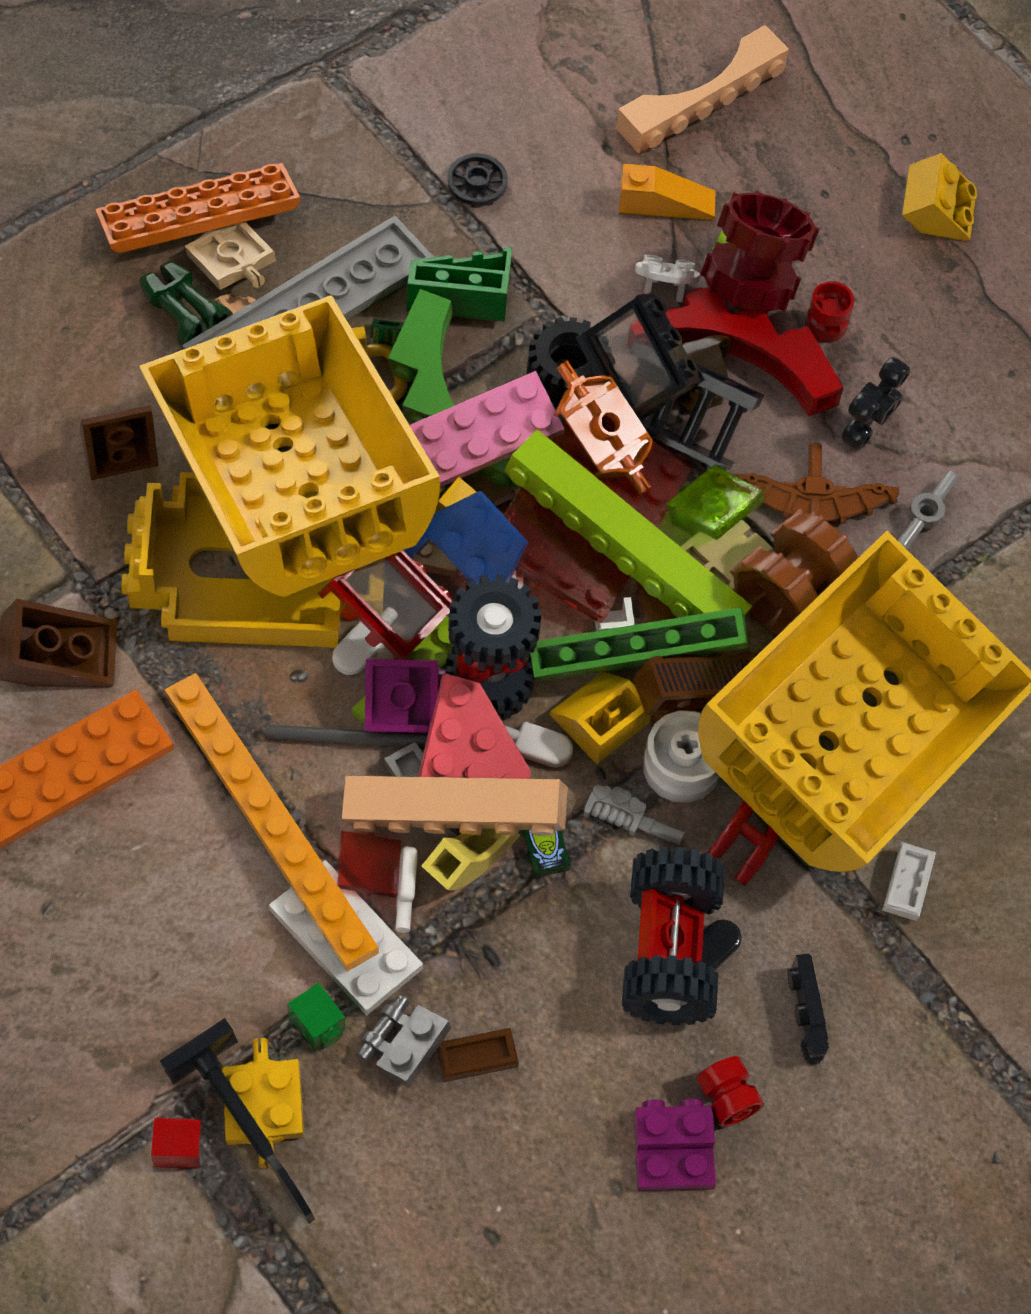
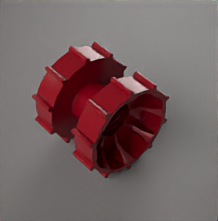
M757 190L755 193L737 194L733 192L730 203H724L717 226L722 228L724 235L727 237L726 242L728 243H715L713 252L707 253L700 272V276L705 277L706 283L709 286L708 291L715 292L721 298L730 302L731 306L735 307L737 305L746 309L756 310L761 314L764 311H786L789 301L794 300L802 279L796 275L795 270L792 268V261L799 260L804 262L807 252L812 251L820 228L815 227L810 218V213L804 212L799 207L788 202L786 198L781 199L762 194Z

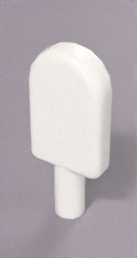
M387 607L380 617L390 626L398 615L392 608ZM361 621L342 639L333 651L332 661L334 667L345 675H354L362 671L366 667V659H373L385 647L382 643L372 647L366 642L365 637L370 633V630Z
M523 722L519 730L505 726L525 759L557 768L566 765L572 758V742L562 733L529 722Z
M408 846L402 849L398 868L395 930L400 933L410 931L412 901L415 896L418 854L414 847Z

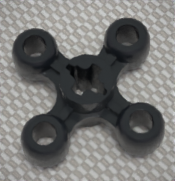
M890 357L879 372L880 384L876 386L872 382H868L852 400L848 412L855 419H852L847 424L842 433V439L848 445L861 450L873 434V430L870 427L873 421L883 425L898 408L903 395L896 388L903 385L911 370L906 363L898 358Z

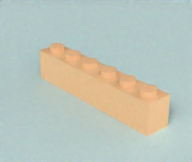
M345 776L342 820L353 826V830L358 832H375V827H388L390 832L409 833L410 828L413 827L424 828V832L432 834L446 833V828H459L460 833L470 835L481 834L482 829H495V833L500 835H517L518 830H531L533 835L553 836L554 830L565 831L568 787L560 779Z

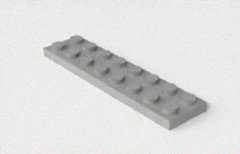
M393 216L182 345L183 350L332 295L344 317L348 320L408 283L411 260L434 256L396 216Z

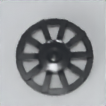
M472 153L464 155L453 162L448 171L447 183L448 189L457 201L460 200L471 205V207L487 204L492 205L493 202L503 196L507 188L508 177L504 166L497 159L486 154ZM472 161H478V165H474L471 167L468 163ZM483 162L492 165V167L488 170L483 166ZM462 165L466 169L465 174L457 171ZM498 170L501 177L491 178L490 175ZM453 175L465 180L453 182ZM490 183H502V184H501L500 188H497V187H495V186H492ZM466 186L461 192L457 189L458 187ZM488 189L494 192V194L489 196L486 190ZM470 191L473 192L472 197L467 196ZM481 192L483 198H477L478 193Z

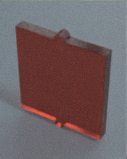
M342 830L337 877L338 887L340 889L363 892L365 896L375 894L397 898L401 840L378 837L372 832L366 835Z

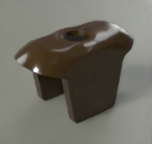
M711 335L682 344L687 355L694 362L728 377L723 359L732 344V339L729 336ZM657 366L656 369H652L647 382L666 387L670 377L665 369ZM698 385L675 399L688 415H691L700 394ZM717 395V398H712L708 409L721 405L724 398Z

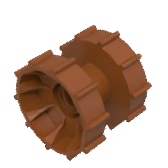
M798 509L770 534L774 538L775 553L765 551L758 546L730 570L734 578V591L752 605V608L749 610L750 618L757 620L772 633L774 638L858 559L845 534L842 535L835 527L825 521L822 515L818 517L813 514L803 513L801 509Z

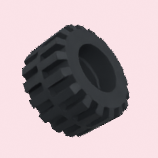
M570 317L569 321L559 318L555 320V324L547 322L543 325V331L538 329L534 333V339L530 341L526 374L534 371L537 372L550 401L555 403L556 408L565 391L568 390L566 382L558 370H556L559 366L555 363L556 360L564 358L577 360L584 365L574 369L578 377L582 375L585 378L596 376L575 336L592 328L589 321L584 320L580 323L577 322V318ZM599 337L598 339L604 351L613 354L612 347H609L610 341L608 337Z

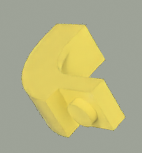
M482 829L481 834L477 835L462 833L454 838H443L422 864V867L447 890L460 889L487 871L512 846L520 834L517 832V835H500L495 833V829Z

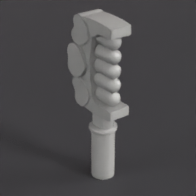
M595 785L584 809L583 817L589 819L590 815L593 817L599 816L601 820L607 819L609 823L615 822L616 826L620 827L623 825L625 830H629L628 835L632 837L640 829L647 832L648 835L652 834L680 846L685 834L683 831L656 821L655 818L650 819L644 816L646 804L640 802L636 797L631 798V793L620 787H615L611 790L609 786Z

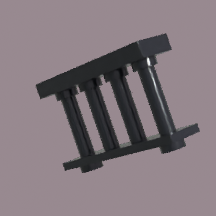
M646 338L636 340L631 350V354L639 357L638 362L640 363L630 386L632 394L629 397L635 408L652 369H656L657 366L665 369L650 340ZM696 363L698 375L702 381L698 384L700 394L682 435H677L663 428L675 400L656 411L651 422L646 419L640 422L650 437L702 461L701 466L719 474L720 471H728L734 464V461L723 456L743 412H747L748 409L751 411L757 409L763 400L764 394ZM669 379L666 388L673 384L671 379ZM717 395L730 400L728 405L731 407L712 450H709L693 441L712 398H717Z

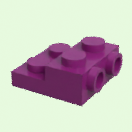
M366 659L364 731L428 733L441 678L445 674V669H438L437 660Z
M654 1099L644 1101L642 1107H636L633 1115L638 1191L715 1189L716 1177L713 1151L715 1135L712 1106H703V1101L700 1099H685L680 1102V1106L665 1107L663 1100Z

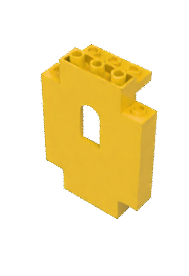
M180 472L179 485H173L172 502L163 501L161 483H147L146 496H140L139 500H135L134 513H128L127 532L132 534V543L125 544L124 561L125 564H129V574L122 575L121 591L122 595H128L130 609L162 610L161 626L168 629L169 641L332 648L339 644L340 617H342L340 611L345 605L332 592L323 599L317 594L331 579L282 597L262 589L251 579L208 578L196 575L190 568V561L195 554L201 551L233 550L192 472ZM307 492L302 496L305 498H309L312 496H316L317 493ZM384 558L357 568L345 580L379 615L382 614Z

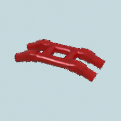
M743 800L707 853L713 855L712 859H721L739 834L754 844L756 847L734 876L738 882L746 886L763 865L780 836L770 826L765 834H763L747 822L754 810Z

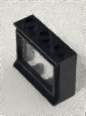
M654 292L635 296L633 300L592 328L575 336L596 376L612 377L640 421L702 382L698 375L696 363L687 355L681 344L682 338L680 333L671 325L665 314L666 308L663 302L656 297Z

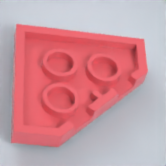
M447 673L442 675L418 777L530 779V768L481 684Z

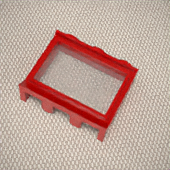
M404 550L336 576L317 593L323 599L332 592L345 605L340 611L342 618L350 622L357 617L370 630V633L365 637L366 642L372 647L382 643L394 655L392 660H406L408 655L450 613L452 601L449 592L442 586L437 585L427 575L423 565L416 560H412Z

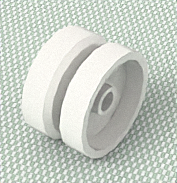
M680 710L665 715L654 724L648 736L643 758V773L648 785L659 796L672 802L690 803L703 799L714 790L720 778L704 761L698 735L701 714L696 711Z

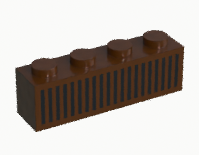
M742 652L737 655L722 656L720 653H715L705 657L683 655L678 658L666 659L656 656L646 660L642 668L632 679L646 715L670 714L680 710L702 712L706 704L758 654Z

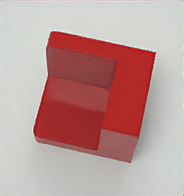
M154 1118L151 1150L153 1167L200 1168L201 1121L199 1119Z

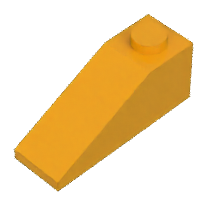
M623 164L619 192V213L702 220L715 219V190L656 166Z

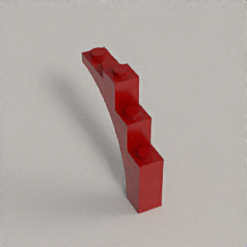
M709 287L693 289L688 294H685L682 308H672L666 311L665 314L671 325L681 335V344L711 335L729 336L732 339V344L727 354L750 362L776 378L796 397L808 416L839 406L844 388L809 326L797 330L789 329L778 336L765 311L761 314L759 311L744 308L731 315L723 299L715 292H709ZM639 320L630 325L628 345L631 350L636 340L642 338L649 340Z

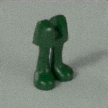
M167 261L160 266L161 274L167 283L166 286L152 272L143 275L139 279L140 286L148 302L154 307L165 309L179 325L177 342L182 349V345L233 315L229 308L211 301L196 290L192 285L194 279L192 273L175 262ZM184 298L198 312L201 318L193 314L179 300Z

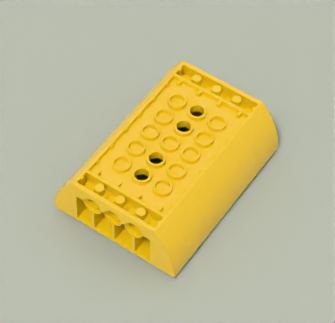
M332 295L139 366L146 384L242 569L262 589L278 596H288L413 547L428 528L439 500L440 476ZM270 424L279 425L277 428L271 430L265 428L267 425ZM283 446L292 447L290 450L286 452H280L277 450ZM307 492L317 493L316 496H312L309 498H305L302 496Z
M886 531L706 704L701 712L698 725L700 748L704 761L808 865L835 872L853 871L868 864L1031 693V670L900 542ZM884 671L894 673L898 678V685L888 683L884 677ZM863 692H868L876 698V707L869 706L864 702ZM819 736H826L831 739L834 749L828 751L822 748L819 743Z

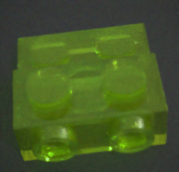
M713 465L667 503V508L673 525L693 536L701 531L711 538L718 540L763 503L765 499L761 489Z

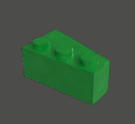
M512 247L502 248V253L483 255L482 251L472 252V257L453 259L452 255L411 260L407 283L406 312H410L419 290L422 289L451 300L453 317L505 322Z

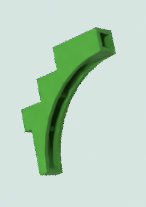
M422 289L419 290L388 357L390 371L395 377L406 382L414 380L403 403L404 416L410 424L455 406L449 396L442 369L445 335L453 315L451 300ZM509 458L470 474L471 476H478L480 474L488 477L493 484L501 488L508 489L511 486L519 490L520 487L504 472L510 460Z

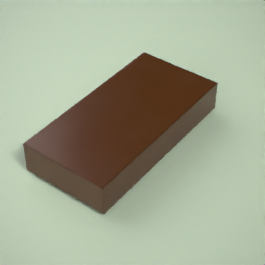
M511 1028L442 1041L437 1048L444 1082L517 1068L519 1065Z

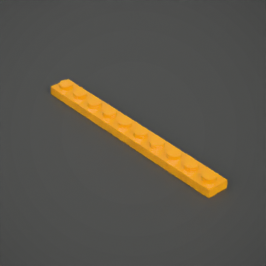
M194 673L166 688L165 694L345 970L348 972L378 955V945L198 675Z

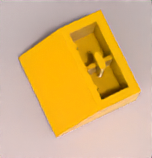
M942 153L909 165L902 216L920 233L962 241L970 240L972 224L974 223L973 215L977 188L957 169L955 164L951 163Z
M601 672L552 709L549 714L596 764L646 727L651 719V715L645 714L635 685L629 679L607 672Z

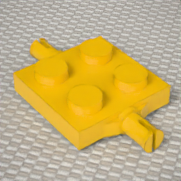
M258 1038L252 1040L253 1061L245 1065L223 1067L222 1072L270 1142L274 1152V1144L285 1139L305 1137L300 1062L298 1059L269 1060L268 1039L260 1038V1052V1043ZM224 1104L227 1145L251 1144ZM259 1156L258 1166L265 1169L267 1168L266 1161Z

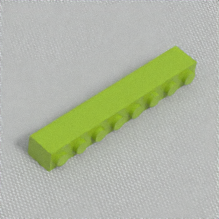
M538 429L512 454L504 472L509 475L516 485L525 488L536 497L540 505L553 511L563 520L568 528L577 531L590 542V545L596 551L605 554L617 565L621 572L630 575L639 582L649 595L657 597L677 618L741 607L745 617L752 608L751 604Z

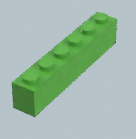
M741 607L541 640L537 641L534 653L530 652L534 678L539 682H546L643 666L646 660L656 656H661L664 659L678 658L683 655L698 657L749 648L744 613Z

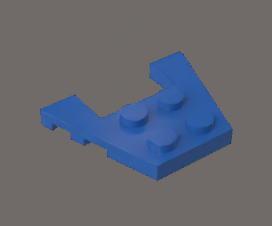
M480 491L434 513L428 528L418 543L404 551L413 560L432 540L469 581L473 579L476 585L479 584L480 576L488 575L489 581H495V574L503 575V582L508 583L529 542L485 494Z

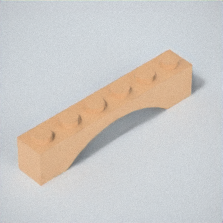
M764 25L741 38L738 51L732 62L719 76L709 83L679 94L642 95L619 108L616 130L638 154L648 148H655L667 137L674 133H681L691 123L698 119H705L712 111L722 105H729L736 97L746 91L755 90L760 83L770 77L779 76L786 67L789 49Z

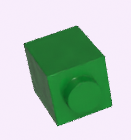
M319 982L287 1003L288 1017L314 1051L323 1045L325 1047L332 1046L343 1036L345 1016Z

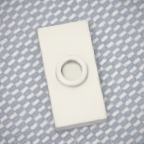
M904 842L900 843L882 911L918 921L936 852Z

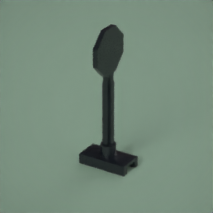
M224 1018L161 1059L160 1063L173 1085L195 1070H198L204 1080H209L257 1154L270 1165L300 1214L310 1224L315 1220L312 1211L284 1167L275 1157L270 1142L221 1071L223 1065L217 1056L238 1043L233 1029Z

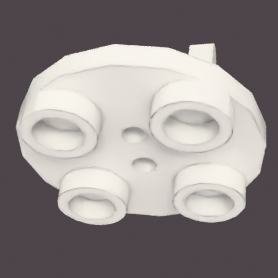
M644 255L643 261L635 265V272L646 277L644 294L651 293L652 282L674 283V286L678 287L676 302L682 303L685 284H694L699 282L700 279L699 272L694 270L695 263L686 260H676V264L663 262V258L659 256Z

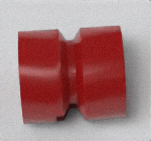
M836 281L823 282L814 289L805 320V327L809 326L816 340L831 343L838 341L845 335L854 307L852 291L846 285Z
M731 1056L704 1069L696 1078L705 1098L714 1100L711 1106L721 1127H729L740 1123L764 1107V1102L756 1086L747 1084L750 1075L739 1056Z

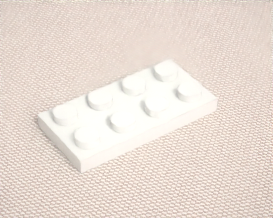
M325 860L322 863L378 945V955L347 972L292 888H289L269 904V910L367 1016L423 969V963Z

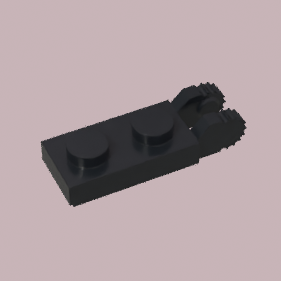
M808 953L796 955L791 968L787 971L790 990H796L799 1004H795L796 1022L798 1026H804L805 1031L804 1040L800 1044L801 1052H803L802 1056H804V1060L807 1063L816 1065L823 1061L829 1049V1043L827 1042L826 1022L812 956Z

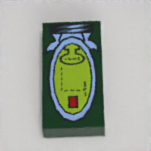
M522 830L534 878L570 871L571 865L562 831L554 830L553 836H537L531 834V830Z

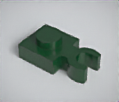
M373 319L370 338H373L374 343L394 345L404 322Z

